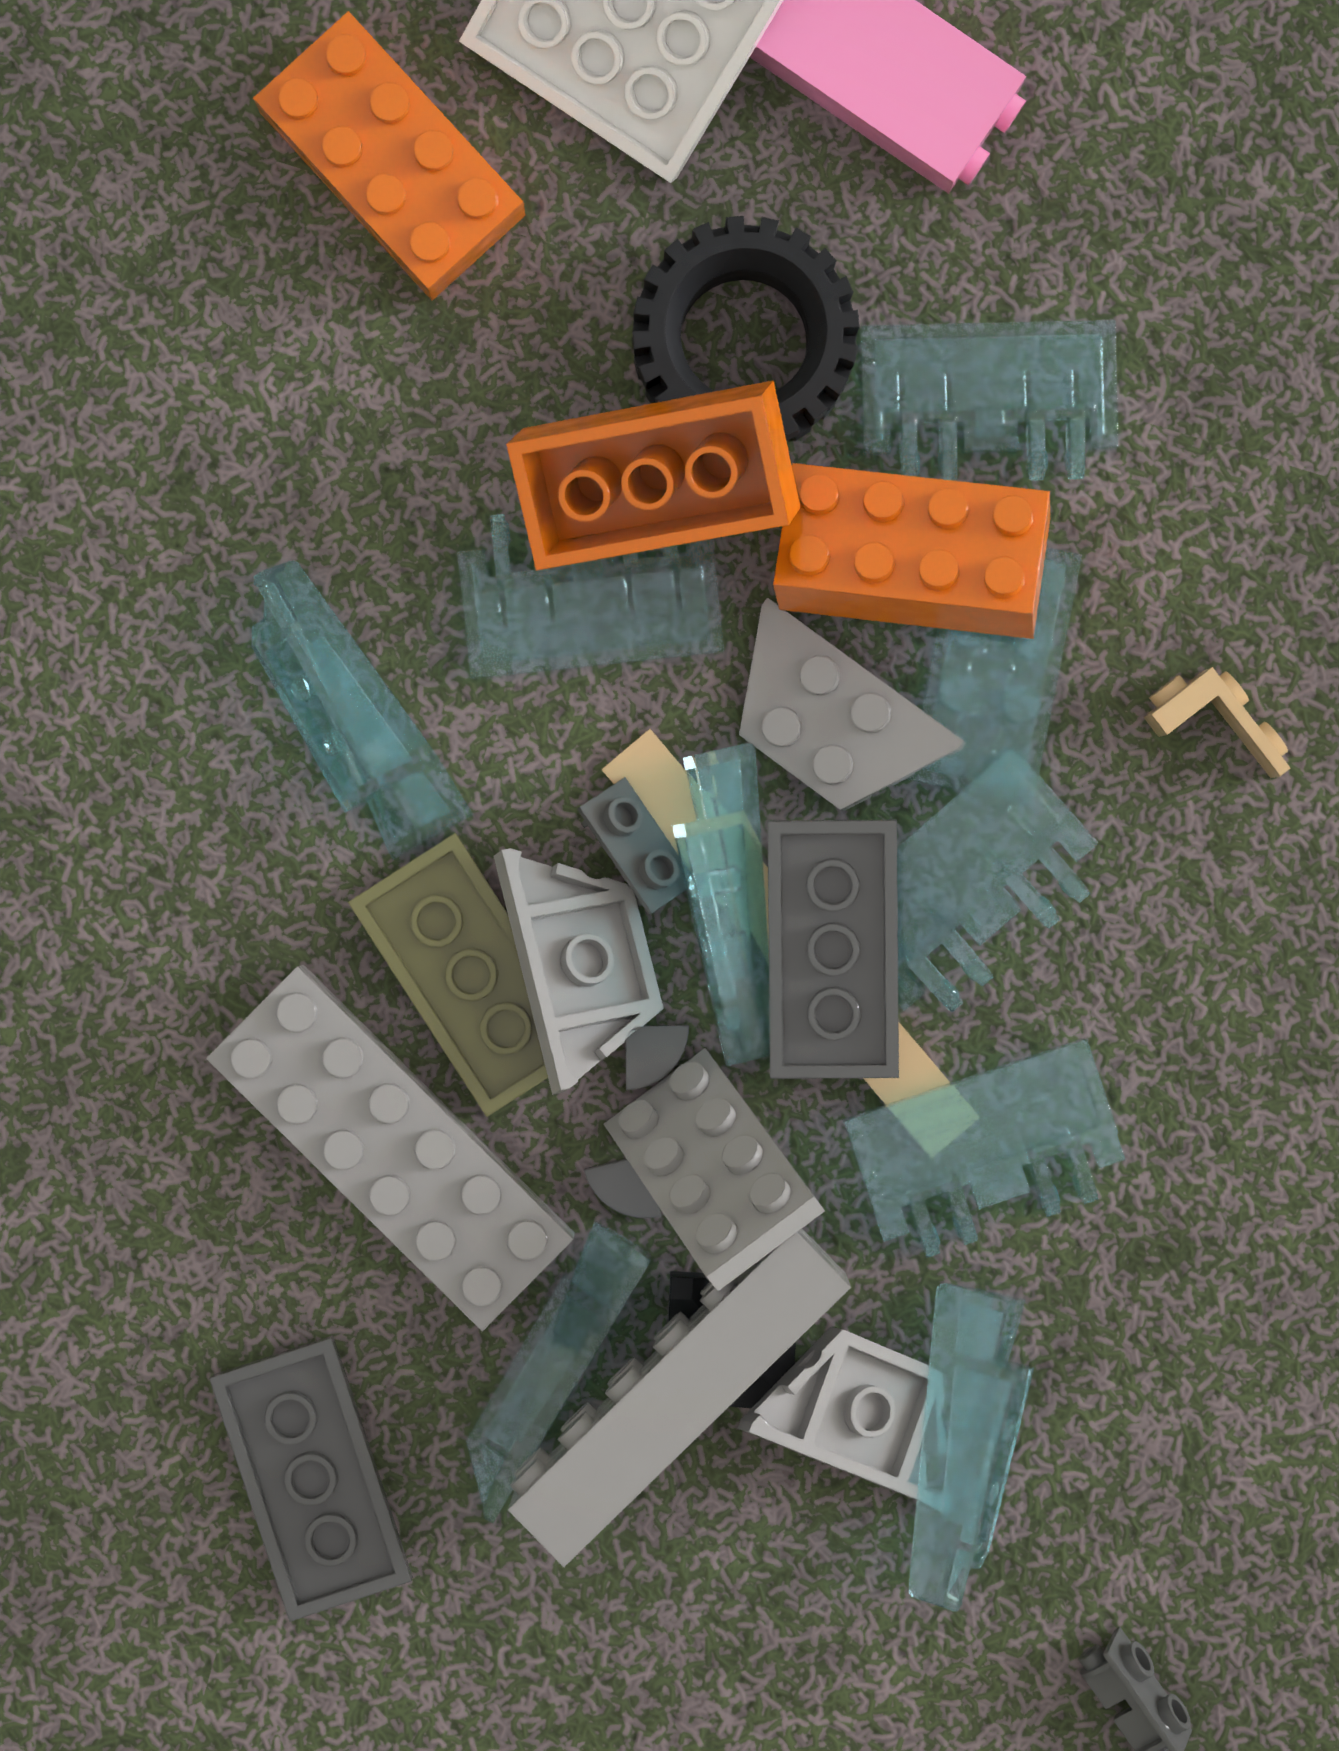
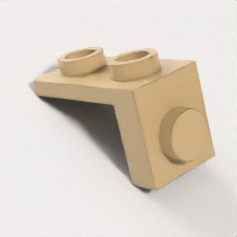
M1211 667L1200 672L1188 683L1178 675L1149 697L1156 708L1143 718L1158 737L1168 735L1211 701L1270 778L1280 777L1290 769L1282 757L1288 752L1285 743L1268 723L1263 722L1259 726L1243 707L1249 701L1248 696L1240 684L1228 672L1225 671L1219 676L1214 668Z

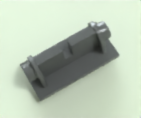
M626 777L577 808L584 819L581 825L584 828L587 826L590 828L620 874L635 893V896L638 898L636 900L638 907L643 905L649 915L697 883Z
M1118 1627L1114 1630L1105 1651L1099 1645H1094L1079 1656L1078 1660L1083 1666L1080 1674L1105 1709L1123 1700H1126L1130 1705L1129 1708L1116 1714L1113 1721L1134 1751L1185 1750L1192 1732L1188 1711L1176 1695H1167L1154 1676V1665L1150 1655L1139 1642L1134 1641L1131 1643L1121 1627Z

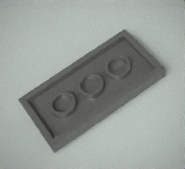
M897 819L768 821L770 1079L899 1078Z
M331 1335L212 1375L209 1378L289 1622L411 1582L413 1575L334 1336Z

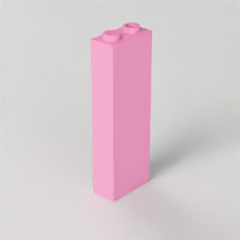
M784 0L750 56L751 59L948 194L958 179L968 186L990 155L988 151L981 147L990 132L996 127L1005 133L1026 102V100L1017 95L1026 78L1024 74L916 0Z

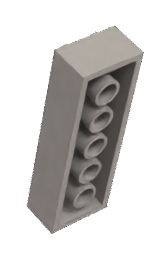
M304 965L297 966L206 1058L482 1332L574 1239L575 1232Z
M801 1229L721 1290L717 1291L709 1282L700 1292L703 1296L700 1302L703 1305L689 1319L681 1311L676 1314L653 1338L656 1342L652 1347L656 1351L643 1364L636 1357L630 1359L608 1381L607 1385L609 1388L605 1392L608 1398L597 1409L587 1402L568 1419L560 1429L563 1433L557 1440L561 1444L548 1454L541 1447L514 1473L515 1480L510 1484L514 1489L508 1511L565 1567L851 1288L846 1273Z

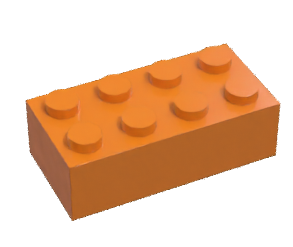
M349 11L253 97L260 114L432 301L526 216L524 202Z
M774 380L526 427L506 444L536 571L790 525L800 509Z
M792 463L800 509L790 525L782 526L773 581L779 610L1034 639L1050 524V491Z

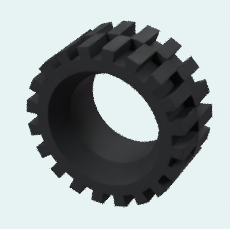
M744 216L726 217L725 227L712 230L709 222L693 228L692 238L683 244L677 238L664 250V259L658 267L653 264L644 278L643 291L640 297L637 296L633 313L632 345L634 364L638 380H642L646 389L645 396L652 404L715 392L699 380L687 363L681 343L682 325L687 313L697 299L713 287L730 281H755L771 286L781 292L794 305L802 319L806 332L805 359L794 377L783 387L776 390L786 441L791 438L797 441L809 433L812 426L820 419L824 420L834 408L837 399L846 386L859 346L856 345V337L860 328L858 310H853L850 301L853 290L847 276L840 279L834 268L837 260L826 248L818 253L810 247L811 236L796 227L793 234L789 235L777 230L779 220L766 217L761 218L760 226L744 225Z

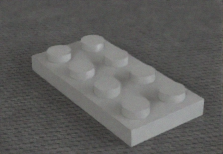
M706 1048L680 1065L675 1071L604 1123V1126L673 1229L717 1291L721 1290L825 1212Z

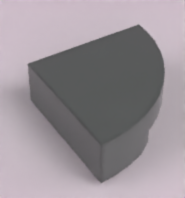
M644 1025L625 1039L626 1090L649 1086L665 1077L676 1066L687 1044L689 1025Z
M626 1158L584 1169L587 1181L594 1193L613 1210L636 1218H655L661 1216L659 1206Z

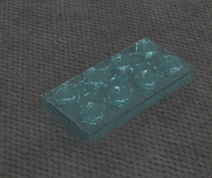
M1046 547L1034 639L937 628L921 710L965 741L966 745L954 755H948L915 772V775L907 778V780L1030 805L1033 804L1082 554Z

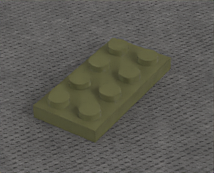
M457 833L446 838L348 902L486 1117L548 1078L507 910Z

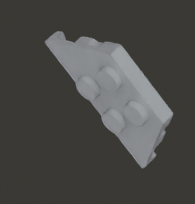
M767 598L761 606L739 735L838 809L845 811L871 798L872 794L890 785L894 786L915 775V772L948 755H954L966 745L965 741L787 611L779 610L778 605Z
M511 848L504 849L494 855V860L552 1095L559 1094L575 1085L578 1079L602 1059L608 1057L625 1042V1039L637 1029L643 1027L664 1008L635 893L628 884L606 877L594 879L587 876L580 869L560 863L552 867L521 857V851Z
M830 1327L740 1420L737 1428L739 1430L939 1510L952 1513L954 1508V1492L946 1490L944 1455L952 1453L950 1427L945 1419L946 1407L949 1404L947 1373L846 1330Z

